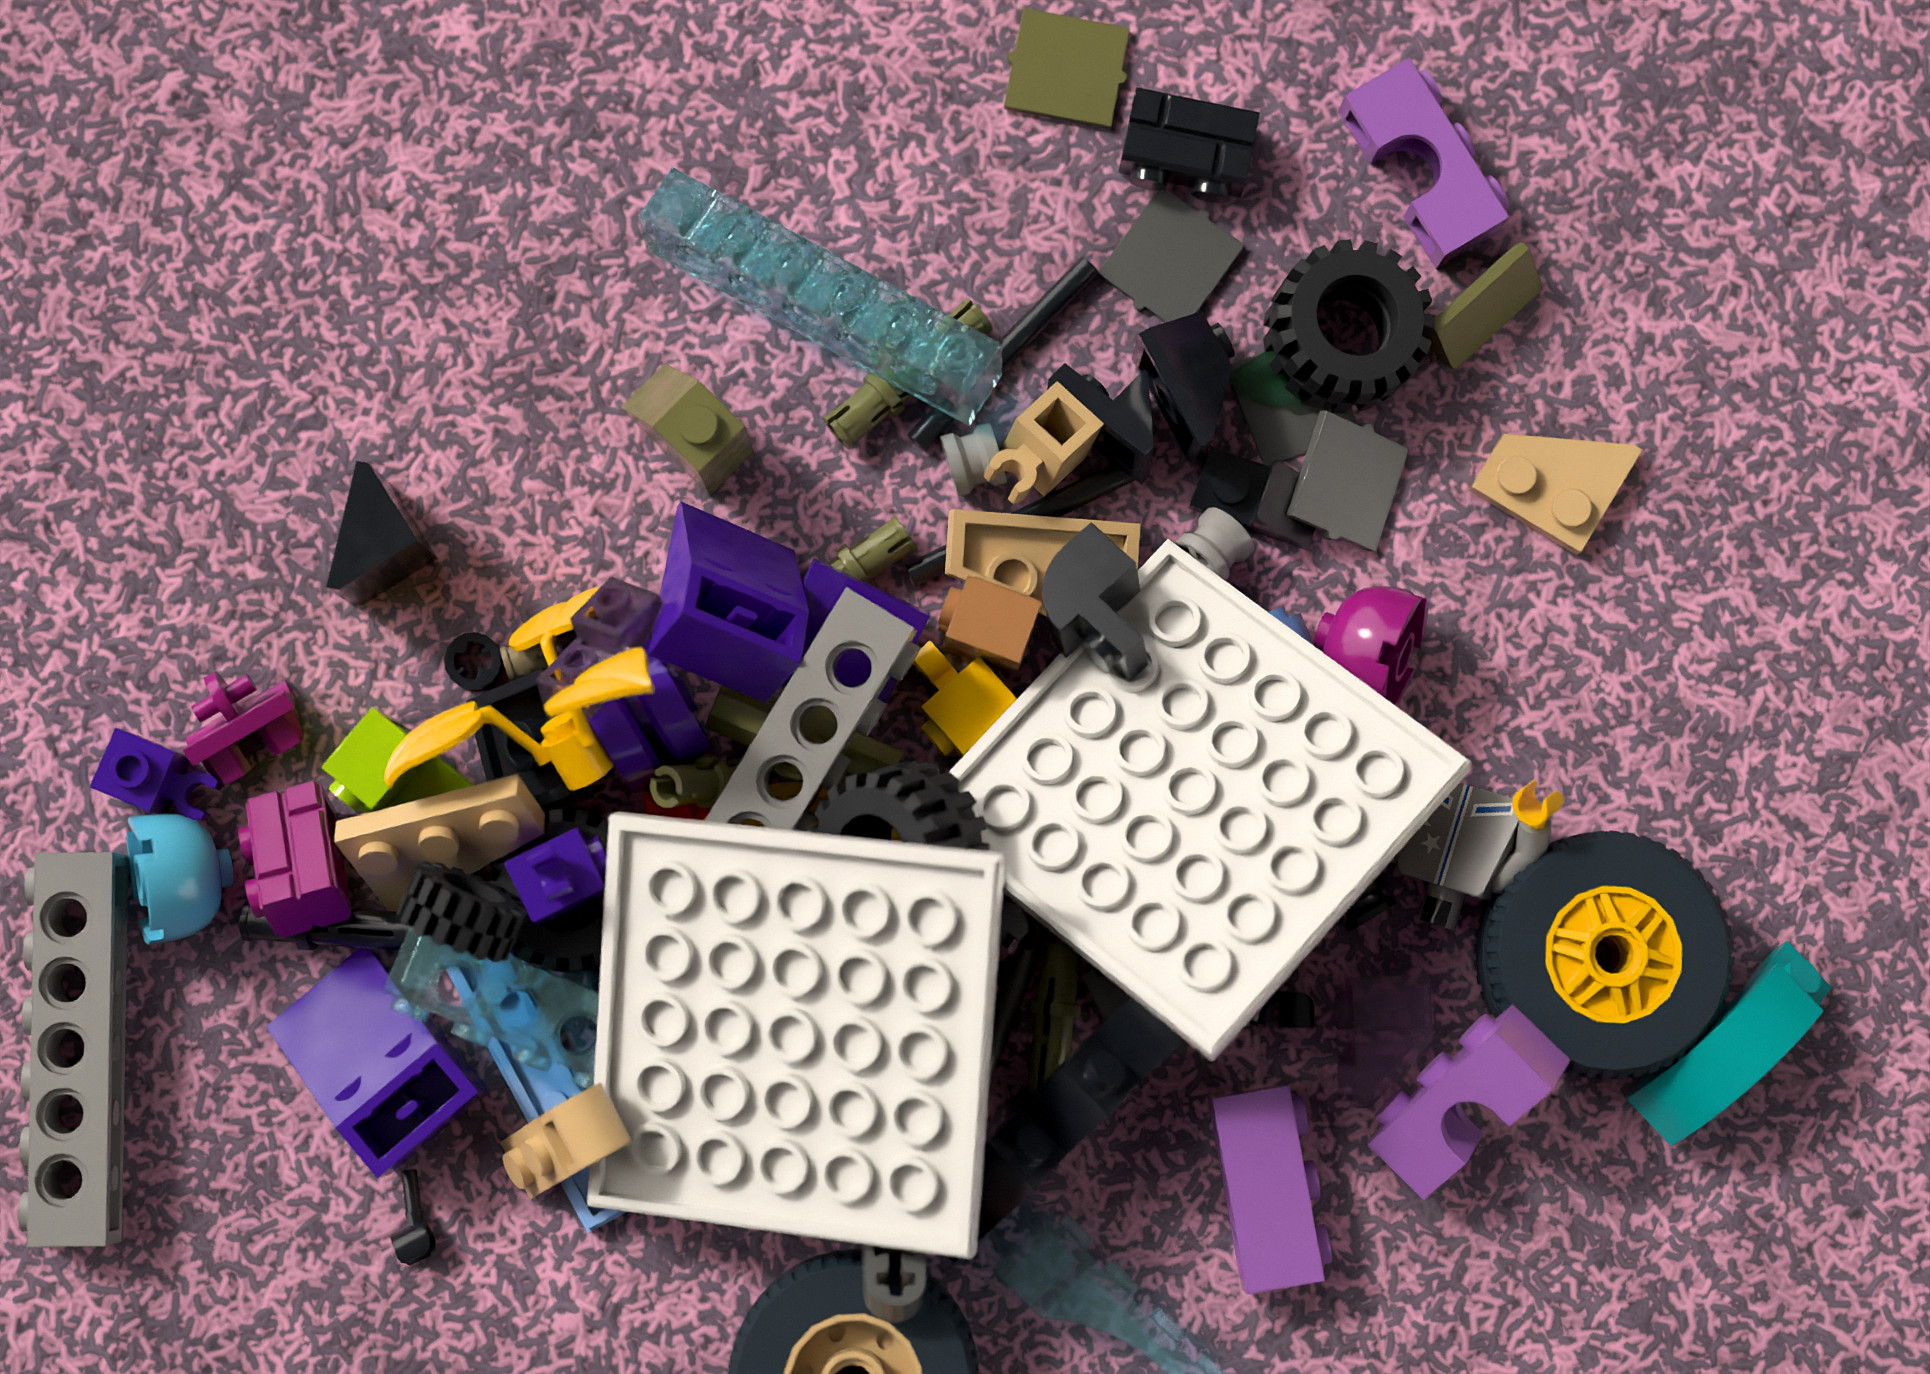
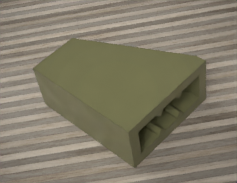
M666 363L620 407L709 496L754 453L745 425L699 380Z

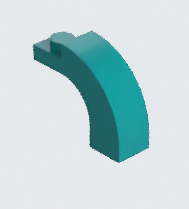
M1788 941L1784 942L1769 953L1742 990L1723 1009L1722 1013L1716 1016L1718 1020L1713 1027L1711 1026L1708 1029L1709 1033L1704 1038H1700L1697 1041L1698 1044L1691 1050H1688L1686 1055L1680 1060H1674L1672 1065L1665 1068L1662 1067L1651 1074H1645L1627 1097V1100L1672 1147L1721 1113L1777 1064L1822 1014L1824 1010L1819 1004L1832 987L1822 978L1816 968L1804 959Z

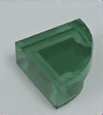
M1274 350L1263 352L1233 370L1230 374L1228 383L1232 388L1244 397L1248 396L1258 401L1256 403L1262 405H1297L1307 401L1311 395L1301 388L1294 396L1284 388L1291 378L1285 371L1275 377L1269 366L1276 357Z

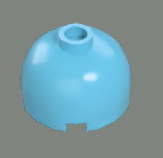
M153 813L128 817V823L133 830L127 831L128 864L133 898L136 900L138 897L141 906H148L149 917L138 919L145 943L151 945L170 942L196 934L209 925L221 905L222 888L233 886V867L228 848L216 850L210 832L196 820L176 813Z

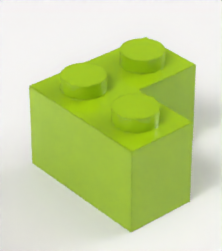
M371 707L321 767L335 779L328 789L357 813L362 811L365 814L474 786V784L441 756L437 755L403 772L396 779L390 790L384 779L388 761L398 744L410 731L395 718L374 707Z

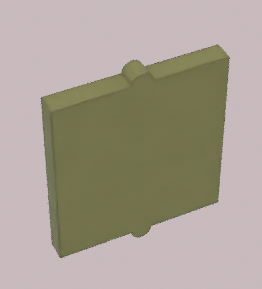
M1023 8L1015 51H1010L1007 55V62L1012 67L1004 109L1111 129L1118 88L1123 86L1127 79V75L1122 71L1130 28Z

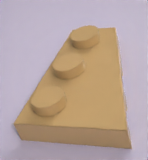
M958 509L949 510L945 574L963 582H966L968 575L975 576L1036 598V600L1042 602L1039 614L1047 617L1043 601V580L1051 560L1062 547L1092 522L1136 562L1138 571L1141 524Z
M516 774L336 821L334 842L386 909L398 912L419 863L421 864L426 861L434 864V862L442 863L449 869L454 866L463 869L465 874L470 875L543 835L545 813L519 775Z

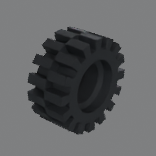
M426 861L418 864L398 909L397 917L402 918L401 922L405 926L414 927L413 931L420 936L431 937V942L439 946L445 944L452 947L453 952L461 955L467 952L474 959L484 961L487 958L491 962L499 963L500 960L504 962L508 960L528 912L524 903L518 901L519 897L513 893L503 892L504 888L496 883L489 884L483 881V877L473 874V876L465 874L463 869L454 866L449 869L442 863L434 862V864Z

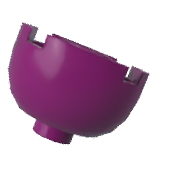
M1382 585L1363 588L1344 599L1335 615L1328 612L1324 613L1316 630L1314 646L1397 707L1414 671L1413 668L1407 667L1413 647L1421 649L1428 618V601L1426 598L1414 595L1413 592L1401 588Z

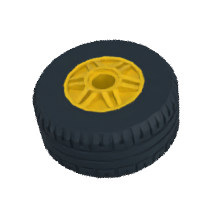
M1611 830L1572 835L1550 842L1547 852L1540 860L1527 865L1526 869L1522 872L1516 873L1513 876L1515 879L1513 883H1508L1503 888V893L1496 894L1492 902L1486 900L1483 907L1484 911L1478 920L1481 924L1479 929H1476L1475 938L1477 940L1476 944H1474V954H1477V960L1474 961V966L1478 975L1476 976L1477 985H1481L1482 991L1480 994L1487 1004L1486 1008L1489 1015H1493L1496 1019L1513 1004L1570 1059L1563 1072L1570 1075L1593 1079H1625L1643 1076V1074H1651L1662 1067L1665 1068L1672 1065L1674 1060L1683 1058L1688 1050H1691L1698 1044L1697 1041L1700 1038H1704L1709 1033L1708 1029L1717 1022L1718 1018L1716 1016L1718 1013H1722L1725 1006L1723 1003L1724 999L1728 998L1731 990L1728 986L1729 982L1733 981L1731 967L1734 966L1735 957H1732L1731 950L1735 949L1733 940L1731 941L1730 934H1732L1731 925H1727L1726 919L1728 916L1725 909H1722L1720 906L1722 902L1719 896L1714 895L1712 891L1714 887L1709 881H1705L1704 875L1699 869L1692 867L1693 863L1682 858L1680 853L1673 848L1667 849L1666 844L1652 841L1651 838L1643 835L1636 836V833H1622ZM1600 940H1603L1608 945L1611 952V961L1606 970H1602L1595 959V949Z

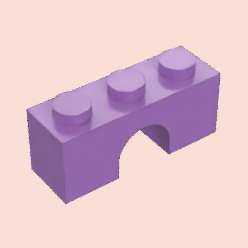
M1409 57L1346 94L1338 113L1370 164L1395 151L1413 152L1428 163L1433 174V189L1412 201L1403 218L1433 266L1437 269L1498 233L1509 218L1505 210L1509 207V203L1498 181L1491 175L1484 177L1472 158L1476 152L1467 131L1457 122L1452 125L1439 105L1442 103V95L1433 77L1426 70L1418 72Z
M1513 1004L1495 1020L1488 1014L1480 1017L1460 1038L1459 1043L1464 1047L1452 1058L1445 1052L1440 1053L1416 1078L1421 1084L1420 1087L1409 1096L1400 1089L1375 1114V1118L1381 1125L1369 1141L1368 1146L1423 1200L1468 1162L1484 1135L1466 1117L1460 1102H1476L1485 1105L1510 1127L1555 1088L1570 1061Z

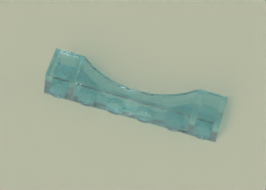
M1047 1211L993 1265L995 1272L1040 1318L1073 1321L1110 1333L1142 1351L1168 1374H1225L1205 1353L1195 1362L1178 1343L1186 1336L1185 1332L1159 1306L1150 1315L1132 1297L1141 1287L1115 1260H1112L1104 1268L1086 1250L1095 1240L1068 1212L1058 1221Z

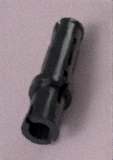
M248 901L244 902L240 914V934L244 941L292 942L301 950H315L318 944L362 947L366 949L418 951L424 954L434 953L437 944L431 942V937L420 936L413 931L414 927L405 926L401 922L402 918L397 917V912L351 909L352 915H350L349 920L324 927L314 925L309 931L285 938L275 935L265 917L255 918Z

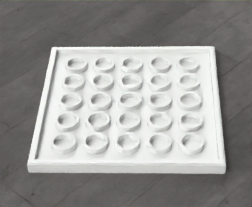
M1167 539L1138 570L1141 591L1117 612L1122 619L1144 638L1148 666L1128 682L1113 667L1109 671H1104L1097 666L1087 655L1082 644L1068 657L1060 653L949 772L960 780L958 786L960 793L970 791L977 802L972 809L976 817H984L987 830L981 831L982 842L990 844V852L1005 854L1002 892L1211 1061H1214L1469 773L1471 761Z
M615 812L610 814L594 1085L602 1083L632 1142L589 1165L587 1206L971 1259L977 1253L1005 854Z

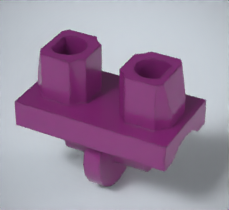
M215 671L204 677V683L210 696L194 704L191 708L200 722L219 712L222 713V716L186 736L187 746L182 751L192 766L202 762L206 770L218 778L222 786H226L252 769L253 764L238 740L258 729L275 756L292 748L304 739L303 729L297 713L293 709L296 695L285 679L240 705L238 703L239 700L257 691L250 676L246 674L228 685L222 676Z

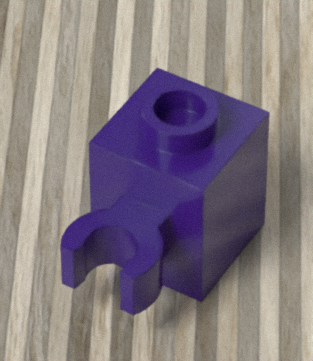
M115 727L89 787L152 813H169L174 803L175 808L182 816L196 821H208L210 814L204 810L197 809L192 804V791L199 785H206L207 787L221 790L222 785L218 778L206 772L192 771L186 774L190 762L185 754Z
M574 828L504 863L532 922L542 925L605 894L607 850L599 836L588 840L585 832L578 828Z

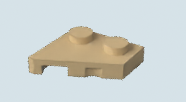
M1503 434L1468 491L1577 556L1582 552L1642 452V449L1632 444Z

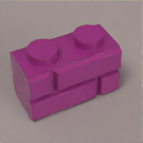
M311 781L286 788L285 793L282 794L275 791L248 799L246 810L249 826L239 828L238 835L248 865L254 864L256 878L246 881L247 898L255 918L265 917L275 935L282 938L309 931L314 925L324 927L349 920L352 911L343 854L334 842L337 821L336 810L322 784Z

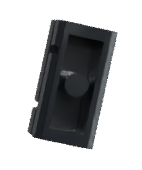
M1136 87L1118 173L1130 175L1129 182L1131 184L1148 190H1165L1167 183L1191 187V195L1206 202L1226 203L1228 202L1229 195L1241 198L1247 179L1260 112Z

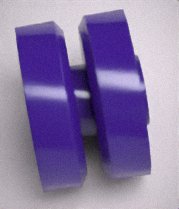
M643 625L615 641L614 655L632 648H643L649 658V675L653 684V693L623 696L582 707L609 757L634 793L649 786L651 778H663L658 777L654 773L656 769L664 765L650 739L653 736L659 734L673 758L685 765L714 749L695 714L699 709L675 666L648 655L651 637ZM591 654L565 669L564 673L569 685H573L581 673L603 661V659Z

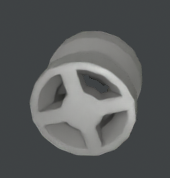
M989 422L977 425L974 432L966 436L959 437L954 433L940 436L947 466L958 497L970 494L974 486L987 482L994 487L1007 483L1005 471L998 473L991 481H987L984 478V473L992 457L999 452Z
M1215 507L1208 508L1199 517L1198 528L1193 533H1184L1174 543L1225 581L1230 576L1229 568L1234 562H1244L1254 551V543L1243 526L1232 516Z

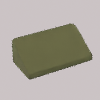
M1517 242L1435 318V329L1426 339L1432 341L1430 348L1449 368H1458L1540 292L1542 288L1541 280L1530 249L1524 242L1521 244Z

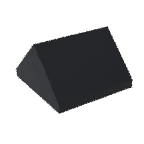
M356 461L326 588L350 604L363 606L436 560L437 556L393 486L369 463Z
M547 667L469 699L466 703L475 701L479 709L485 706L493 707L537 743L542 744L545 737L541 732V728L552 718L556 717L549 716L544 707L558 693V689L551 671ZM490 723L482 724L474 733L487 782L518 774L543 811L594 798L591 784L577 790H569L552 761L539 766L529 751L497 726Z

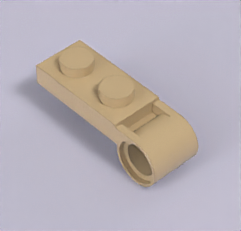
M600 1082L550 1109L500 1143L505 1151V1154H503V1164L509 1178L518 1188H524L529 1198L532 1199L589 1165L628 1145L632 1140Z

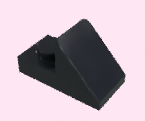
M1064 363L1048 379L1047 390L1058 381L1102 421L1104 425L1092 447L1142 485L1150 476L1154 449L1148 371L1144 369L1112 400L1105 387L1097 379L1088 374L1081 376Z
M1210 447L1188 509L1203 514L1208 508H1218L1232 516L1247 530L1304 550L1309 549L1316 529L1286 516L1300 474L1298 471L1277 460L1273 462L1271 467L1218 448Z

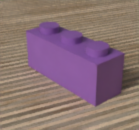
M1280 1084L1207 1097L1242 1290L1248 1295L1325 1281L1322 1265L1332 1263V1253L1325 1224L1316 1226L1314 1224L1310 1200L1320 1198V1186L1314 1161H1303L1299 1135L1309 1133L1307 1114L1302 1096L1291 1097L1290 1086Z

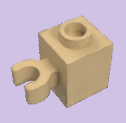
M1057 381L1015 419L1001 450L992 457L984 473V478L987 481H991L1000 472L1007 471L1013 473L1019 482L1014 486L1008 497L1012 504L1024 500L1032 486L1045 497L1086 458L1104 423Z

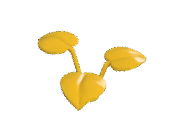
M599 587L588 589L568 601L542 610L522 624L509 640V646L515 652L526 650L540 643L558 689V693L544 707L549 716L556 717L552 718L541 728V732L545 737L542 744L537 743L493 707L485 706L479 709L475 701L468 702L433 716L404 737L393 751L386 767L384 779L389 789L391 790L394 782L403 772L459 745L473 735L482 724L486 723L497 726L529 751L539 766L552 761L569 790L583 788L605 775L613 767L614 763L589 720L585 717L582 707L623 696L653 693V684L649 675V658L643 648L637 647L621 652L588 668L577 677L573 685L569 686L555 650L557 636L580 626L595 613L603 600L601 589Z

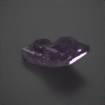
M610 577L570 618L577 638L536 679L543 698L550 700L561 690L573 685L581 673L595 664L626 650L637 647L643 648L663 604L660 595ZM606 701L583 706L584 715L592 718Z

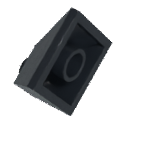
M1202 311L1150 327L1138 333L1132 355V361L1138 372L1141 373L1144 369L1148 371L1149 392L1191 468L1203 462L1213 440L1233 367L1229 359L1235 356L1234 348L1223 327L1218 322L1210 326Z

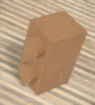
M968 575L963 590L954 587L950 588L938 620L940 624L938 631L946 633L947 651L971 660H975L980 656L988 666L1017 676L1037 623L1042 602L1036 600V598L984 579Z

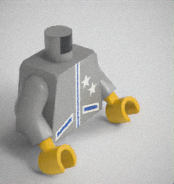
M1536 780L1531 781L1516 792L1513 798L1459 783L1394 856L1398 861V873L1429 882L1418 919L1455 931L1466 894L1491 902L1496 894H1502L1504 887L1508 883H1513L1515 880L1513 876L1516 873L1522 872L1526 869L1527 865L1540 860L1547 852L1552 829V821L1549 817L1563 806V795L1555 790L1544 799L1543 804L1539 803L1535 796V788L1538 785Z

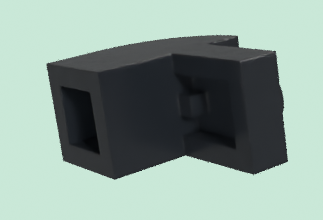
M1091 522L1062 547L1051 560L1046 570L1042 591L1050 633L1055 645L1065 657H1068L1082 644L1087 655L1097 666L1104 671H1109L1113 667L1130 682L1148 666L1144 638L1122 619L1117 612L1141 591L1137 565L1131 557Z

